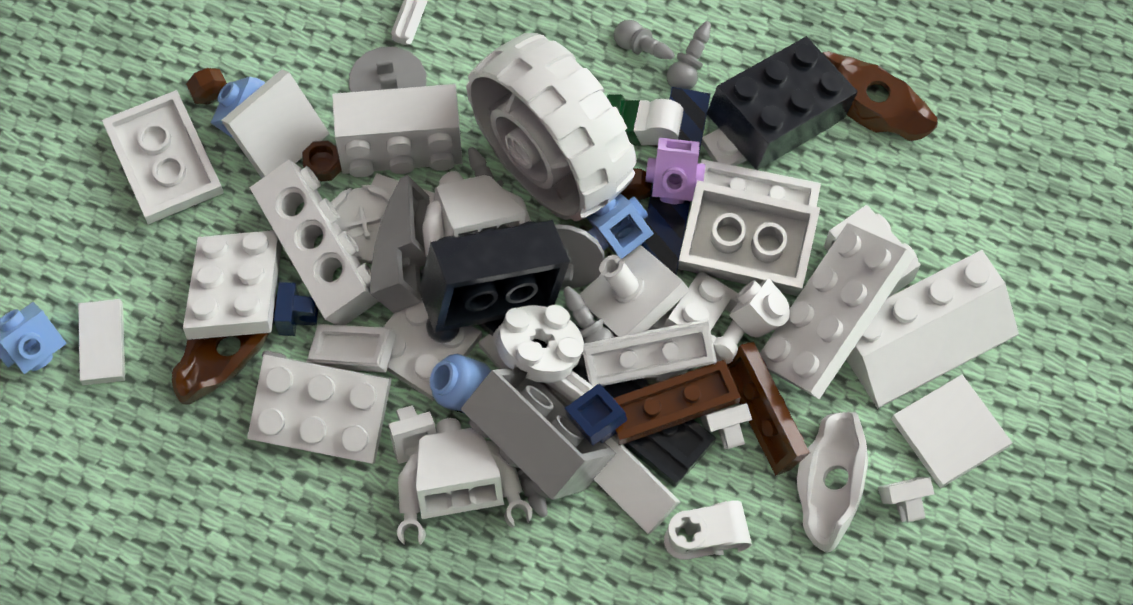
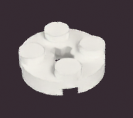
M530 305L512 308L507 311L496 340V345L500 358L510 369L514 370L515 366H517L519 369L528 372L526 375L527 379L547 383L560 381L570 375L572 369L579 362L584 342L580 330L570 320V314L564 307L559 305L548 307ZM539 339L548 344L547 348H542L540 343L533 342L532 340Z

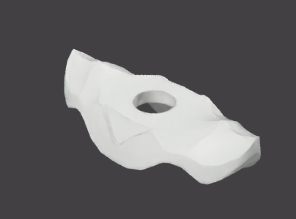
M856 412L833 413L824 417L821 420L814 442L808 447L810 453L800 461L798 467L797 489L803 510V527L811 542L826 553L833 551L850 526L860 504L865 486L868 453L865 435ZM834 469H843L848 472L846 485L837 490L826 487L825 478L827 474Z

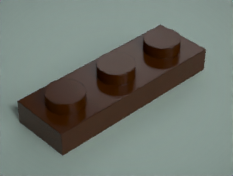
M755 343L741 344L733 361L727 364V367L740 394L739 403L748 404L752 418L748 422L775 476L793 469L810 452Z
M725 360L613 398L626 412L627 421L616 429L615 437L618 445L738 404L741 397Z

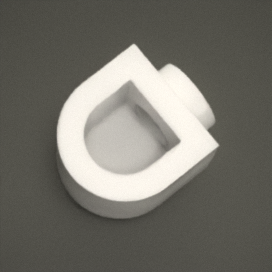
M768 278L759 284L755 280L748 283L737 294L736 298L739 302L729 314L747 335L758 338L784 325L789 319L790 309L785 296Z

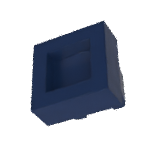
M279 282L274 316L278 335L295 336L297 325H317L319 309L316 307L313 298L299 296L296 283Z
M600 383L565 407L567 417L592 446L599 441L600 443L607 441L616 434V429L627 421L626 412Z

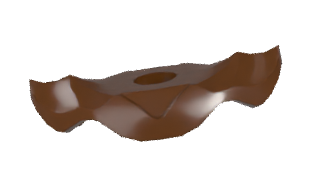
M830 51L822 52L858 91L847 113V116L858 124L876 133L892 132L898 134L907 141L922 139L937 128L938 118L906 82L894 77L876 64L863 62L853 57ZM872 85H881L887 89L889 97L883 102H875L868 97L866 90Z
M276 295V297H275V305H274V314H273L272 328H273V326H274V324H275V323H274V316H275V308H276L277 295ZM269 333L187 340L185 353L172 371V386L177 399L182 404H192L236 377L261 350ZM227 337H235L241 343L239 350L231 356L220 355L217 351L220 341Z

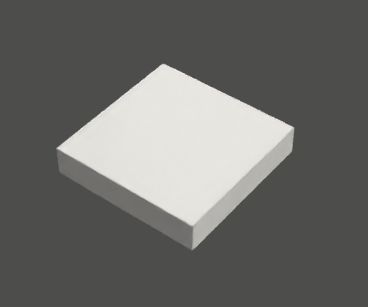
M283 69L221 120L261 178L268 175L288 159L294 163L298 162L302 158V152L312 142L322 141L330 134L290 72Z
M963 374L897 412L891 418L940 489L1009 448L1013 443Z

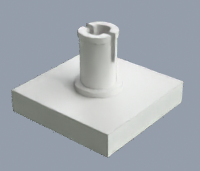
M639 245L622 259L617 255L605 258L599 266L601 273L599 277L579 295L583 298L584 305L589 308L592 315L597 320L602 318L604 321L603 325L612 331L616 337L648 331L690 290L682 279L643 246Z

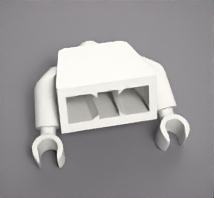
M457 171L446 173L435 188L434 201L427 205L422 225L425 256L427 257L430 242L437 241L446 236H466L477 234L485 229L499 230L519 226L522 223L531 221L524 200L520 196L503 189L491 176L482 175L463 179Z
M442 419L436 425V434L423 436L419 440L418 453L410 456L398 476L399 513H404V521L400 523L397 529L399 540L405 545L404 532L407 528L414 526L419 531V544L423 543L426 533L423 526L417 521L418 512H421L422 519L504 505L503 497H507L509 503L504 515L507 525L511 528L515 526L514 519L511 516V510L514 508L524 510L527 522L529 523L532 517V508L526 501L520 498L519 493L523 492L516 467L508 464L500 456V448L493 441H486L483 436L479 435L472 428L462 429L457 419Z

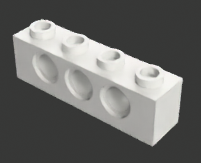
M288 159L249 188L324 319L335 325H346L379 302L370 294L371 269L364 263L361 265L355 253L359 251L358 246L345 230L343 232L340 230L336 223V220L340 218L339 214L328 199H322L317 189L321 184L313 171L307 166L302 169ZM304 202L302 211L295 215L297 207ZM323 234L322 242L314 248L316 238ZM342 266L340 277L333 281L335 270Z

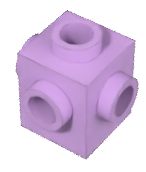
M659 138L657 157H648L645 182L653 183V197H660L662 202L669 204H682L684 200L693 201L697 180L704 182L705 164L698 163L700 142Z

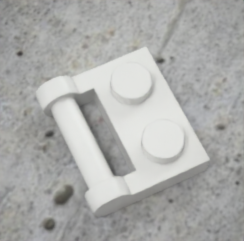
M699 271L689 286L690 291L681 298L663 328L708 319L710 330H712L724 310L731 313L738 304L739 300L736 298L738 293L706 273ZM732 320L723 336L717 338L712 335L717 362L725 360L726 364H729L737 354V344L745 332L734 320Z

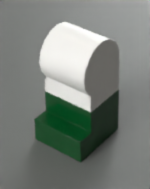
M607 94L608 101L612 107L617 108L627 127L625 132L633 146L658 145L659 138L678 140L683 107L677 102L669 99H655L651 102L648 100H625L621 94Z

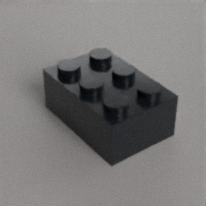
M806 36L717 85L706 114L755 170H759L844 119L858 91Z
M553 220L537 223L528 221L515 227L499 230L485 229L477 234L460 237L446 236L437 241L430 242L419 293L434 333L504 319L507 311L512 308L530 305L544 307L555 305L570 260Z

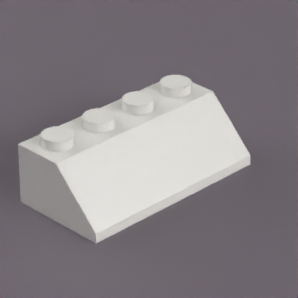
M980 250L888 297L846 359L877 409L1018 336L1019 332L1006 284L983 250Z

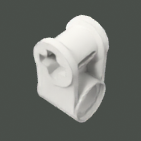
M725 501L710 507L676 513L671 518L664 536V545L667 552L677 559L688 560L713 554L724 555L723 550L738 548V552L750 548L752 543L742 502ZM680 528H685L687 535H694L691 542H686V538L682 535L677 536Z

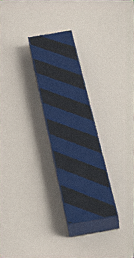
M672 87L669 100L675 101L683 107L678 140L700 142V154L711 93ZM652 184L647 209L648 217H646L645 222L654 234L644 241L641 246L677 275L691 201L684 200L682 204L662 202L660 197L652 196Z

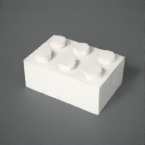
M456 84L332 94L335 140L343 174L350 173L354 177H368L374 171L390 170L395 174H406L412 172L414 168L431 167L437 171H445L453 168L454 165L463 164Z
M697 180L679 257L678 269L697 274L701 271L711 277L746 285L754 280L759 284L769 278L781 293L798 296L803 289L820 207Z

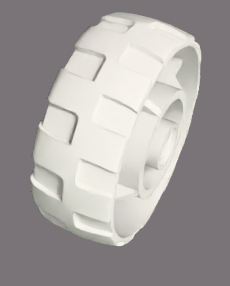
M524 33L495 49L470 72L468 76L470 81L466 85L467 96L482 134L489 142L502 165L552 214L564 220H583L615 199L630 184L635 175L633 167L636 164V154L634 146L629 142L625 132L627 127L617 108L612 107L604 95V88L587 68H582L576 62L574 55L556 41H548L544 35Z

